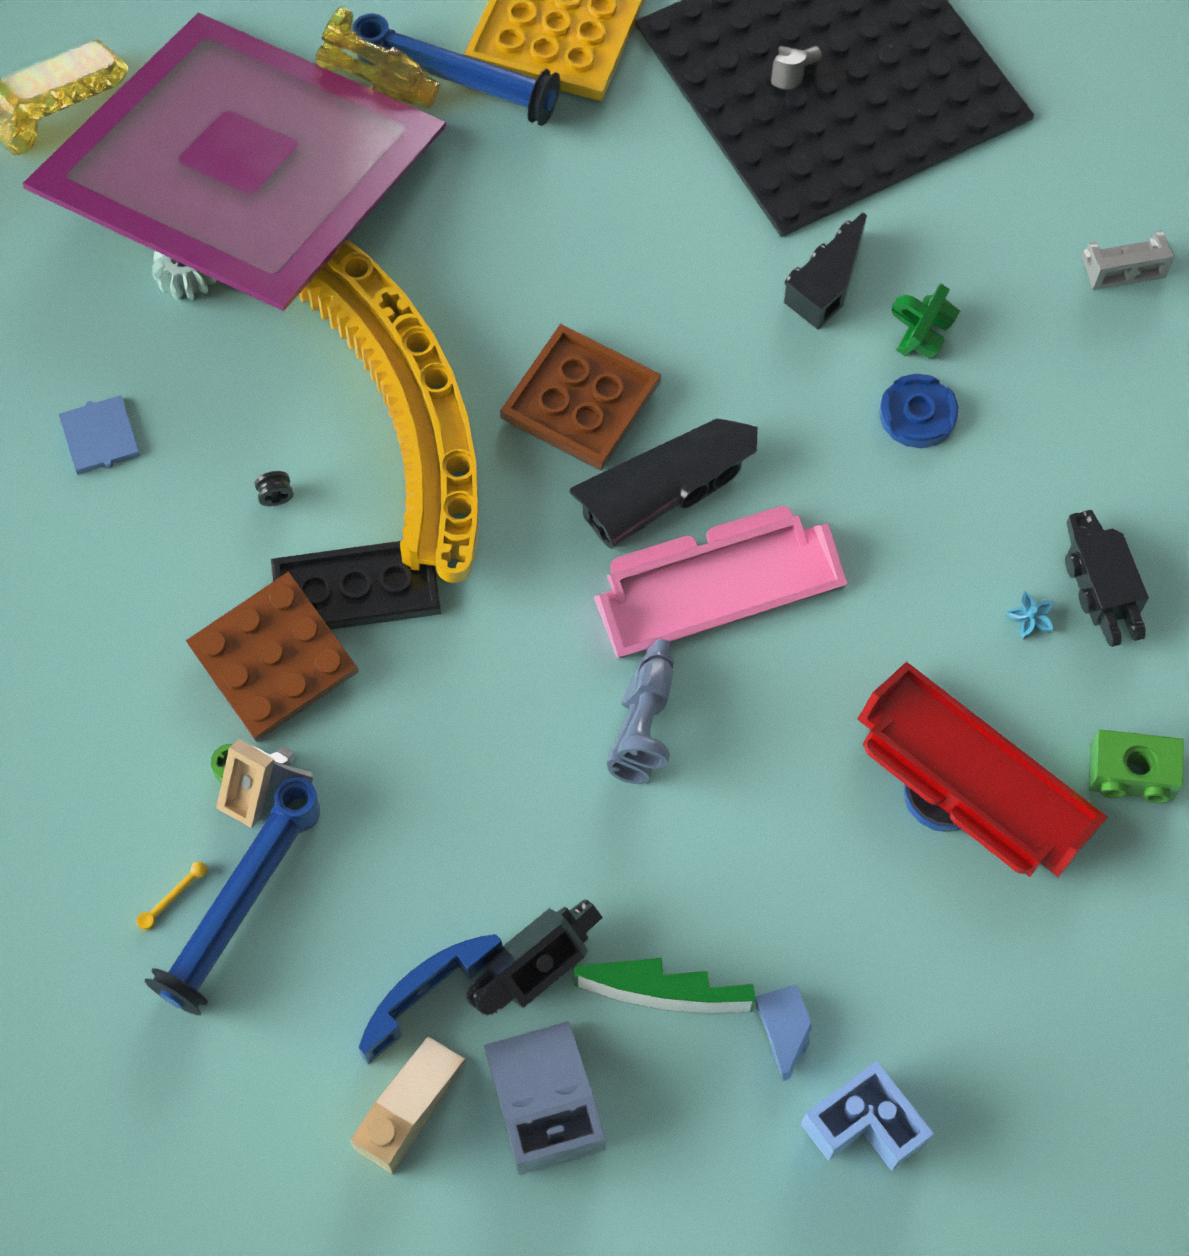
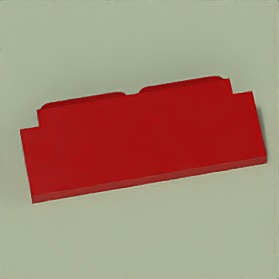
M907 661L873 691L857 718L858 721L870 729L862 744L867 755L925 801L943 808L950 814L953 823L1017 873L1026 874L1031 877L1042 864L1059 877L1108 817Z

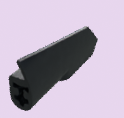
M716 418L571 487L570 494L583 505V516L602 542L612 549L677 505L684 509L691 507L729 483L739 473L742 461L757 452L758 427Z

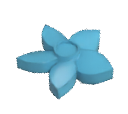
M1024 591L1021 599L1022 608H1013L1006 612V616L1015 621H1022L1020 626L1022 639L1029 636L1034 628L1041 632L1049 633L1053 631V627L1047 615L1050 613L1054 601L1041 600L1036 604L1034 598Z

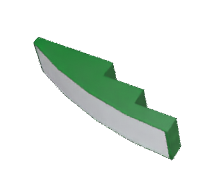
M662 958L574 966V982L576 987L617 1001L660 1010L704 1014L753 1012L755 1005L753 984L709 988L707 971L663 975Z

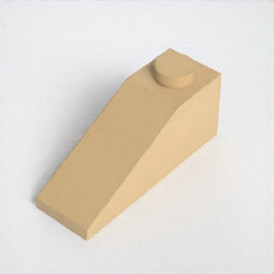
M428 1036L376 1100L350 1141L355 1151L393 1175L463 1066L465 1058Z

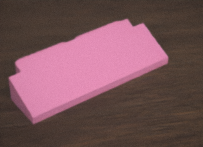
M778 506L710 528L706 534L708 543L697 546L693 537L683 536L614 558L610 563L612 574L607 575L612 591L596 595L594 599L617 658L648 649L657 639H664L670 642L847 585L829 523L803 530L799 515L793 516L792 511L787 506Z

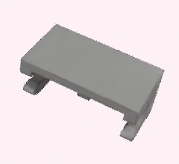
M1162 230L1155 231L1153 233L1154 238L1148 239L1147 242L1100 249L1097 242L1088 243V249L1083 250L1081 257L1092 290L1166 278L1174 259V254L1170 251L1164 232Z

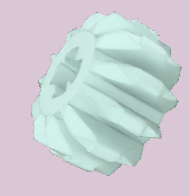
M154 252L153 260L155 264L152 265L154 279L157 280L160 290L164 294L171 292L172 297L176 301L184 294H187V297L193 301L194 293L201 292L207 295V285L216 284V279L159 252Z

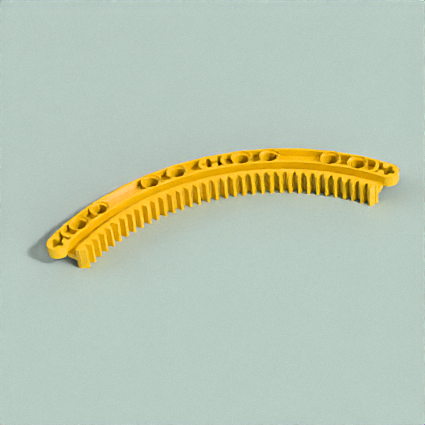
M347 239L299 294L300 301L304 303L310 300L311 310L316 311L320 309L321 318L323 320L329 319L332 329L339 328L340 338H347L348 347L356 350L357 359H363L364 369L366 371L370 370L371 380L377 383V390L383 395L384 405H388V413L392 417L393 427L396 430L397 440L400 443L405 471L406 513H404L405 526L402 529L403 540L400 542L402 563L411 567V570L417 571L420 569V564L436 566L439 577L444 581L458 583L465 580L471 574L473 561H476L479 536L477 464L468 414L454 373L434 333L404 291L369 255ZM416 350H424L423 352L419 353L414 352ZM434 386H442V387H443V388H441V389H432V387H434ZM456 472L466 473L464 476L460 477L452 475ZM460 513L468 515L466 518L456 519L453 517L454 515ZM452 558L460 559V562L456 564V568L448 567V562Z

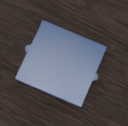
M121 395L96 403L88 401L86 406L59 414L77 474L103 466L111 468L113 463L140 455Z

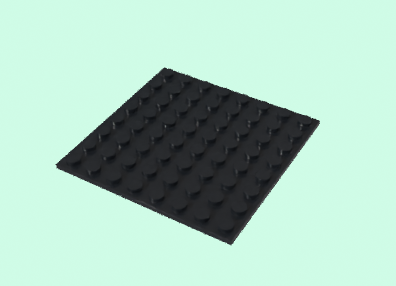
M681 0L635 21V25L781 237L1030 121L1034 117V113L948 0ZM779 46L798 50H806L817 46L821 51L822 58L805 66L803 80L799 86L793 89H781L771 83L773 63L776 56L779 55Z

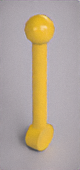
M195 862L191 867V872L149 913H141L137 917V925L143 931L153 929L155 918L195 879L206 876L208 872L207 865L203 862Z

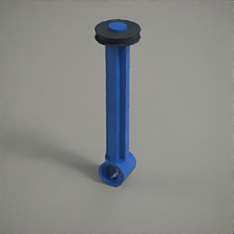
M364 14L358 17L353 24L352 29L357 57L366 65L377 66L389 60L528 108V121L531 123L537 121L540 126L546 124L555 108L560 90V75L557 72L551 74L550 70L545 69L536 80L396 33L394 29L389 28L387 20L379 14Z
M293 777L280 783L274 793L275 805L270 811L269 818L169 972L152 968V973L155 977L153 979H145L148 987L169 1004L194 1015H201V1011L198 1008L200 1004H208L205 997L198 992L199 988L298 834L311 829L318 822L320 805L313 784L307 779ZM295 800L307 801V804L299 810L287 808Z

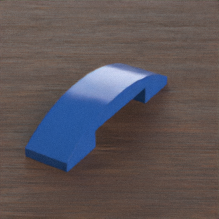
M497 934L480 936L452 945L426 959L403 977L379 1004L363 1033L358 1048L366 1063L369 1064L402 1037L400 1027L395 1020L456 969L460 968L469 980L485 968L483 962L502 947V940Z

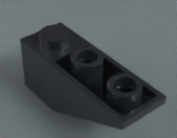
M864 212L852 222L850 220L846 221L838 229L835 238L827 245L823 243L818 246L813 252L810 261L802 268L796 267L785 280L784 303L817 330L844 305L867 219V215Z

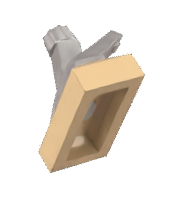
M238 739L229 747L216 809L252 828L261 819L268 790L279 786L282 781L293 777L304 778L312 783V772L290 766L295 759L294 752L290 748L282 747L269 755L261 749Z

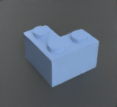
M875 1061L806 1112L801 1123L802 1127L828 1161L864 1135L891 1171L925 1147L934 1135L878 1061Z

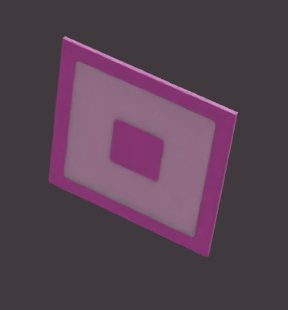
M198 12L23 182V188L275 308L285 311L446 128V122Z

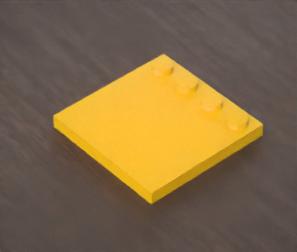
M489 0L464 55L536 80L545 69L550 70L551 74L557 72L560 75L561 91L602 102L645 0Z

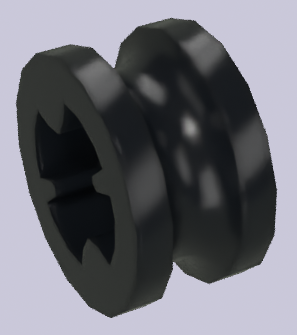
M283 471L267 472L259 476L254 482L256 491L259 492V503L263 506L284 504L292 499L294 495L293 489L289 485V474Z

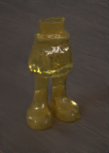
M340 6L330 18L322 34L321 40L325 42L317 51L316 65L327 70L335 68L349 72L371 82V89L411 105H414L417 101L430 108L435 101L440 83L428 77V70L422 69L412 58L394 46L386 49L357 35L352 30L354 22L352 11L347 7ZM346 49L377 65V67L352 57L344 50Z

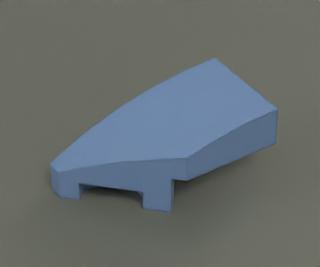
M797 984L755 997L756 1008L769 1037L771 1053L783 1081L791 1078L796 1061L802 1051L805 1052L810 1044L809 1033L812 1029V1024Z

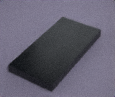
M401 541L271 559L273 581L289 572L330 630L441 614L435 566L420 564L419 571L411 570V567L402 563Z

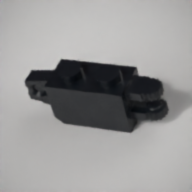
M1092 510L1069 515L1066 523L1071 547L1065 556V565L1069 576L1076 578L1080 589L1079 601L1084 613L1090 614L1094 626L1100 625L1107 644L1111 647L1121 644L1122 636L1117 620L1124 619L1133 640L1144 639L1146 630L1141 612L1149 597L1123 533L1113 528L1104 530Z
M584 899L570 910L566 907L557 912L551 908L546 910L483 962L488 971L475 980V984H471V987L468 988V992H466V998L469 1000L468 1003L474 1008L477 1007L476 1009L480 1013L487 1016L489 1014L493 1015L495 1012L497 1013L498 1009L501 1010L512 1000L522 1008L528 1005L585 957L588 949L584 943L589 938L586 933L603 918L594 904Z

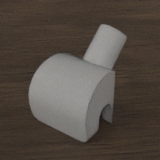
M779 46V55L776 56L773 63L771 83L781 89H793L799 86L803 80L805 66L821 60L820 49L817 46L806 50Z

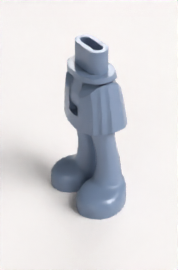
M657 639L648 647L646 656L640 660L634 675L629 681L621 703L629 711L615 744L609 752L607 767L614 777L626 783L649 782L652 769L665 768L669 763L670 753L668 748L659 740L652 738L650 734L654 715L661 712L667 704L673 677L672 668L674 660L669 656L671 643L664 639Z

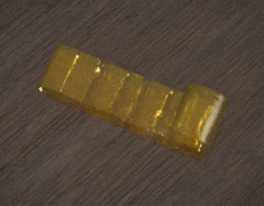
M94 40L0 79V142L13 155L18 156L26 153L36 142L38 120L119 85L127 74V64L101 40Z

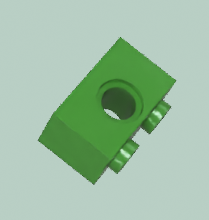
M1099 729L1090 744L1089 791L1101 792L1102 796L1115 799L1123 798L1127 795L1143 797L1145 801L1150 803H1165L1169 800H1174L1183 787L1184 739ZM1127 763L1138 764L1145 774L1138 775L1133 773L1128 768Z

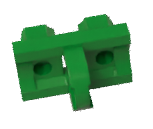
M940 283L934 294L926 295L922 302L910 295L899 296L895 299L891 309L892 314L896 319L908 326L896 348L902 355L906 356L914 350L930 359L939 352L945 338L930 329L932 323L946 331L952 326L960 313V310L946 299L950 291L949 288Z

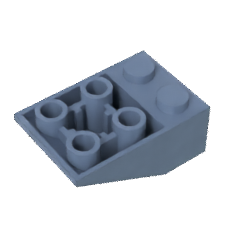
M569 1021L484 1045L519 1175L606 1150V1138Z

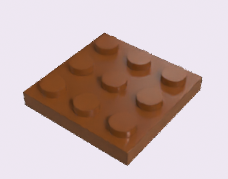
M560 323L501 408L500 418L602 471L660 384L661 374Z
M289 572L186 640L188 646L256 742L359 672L353 660Z

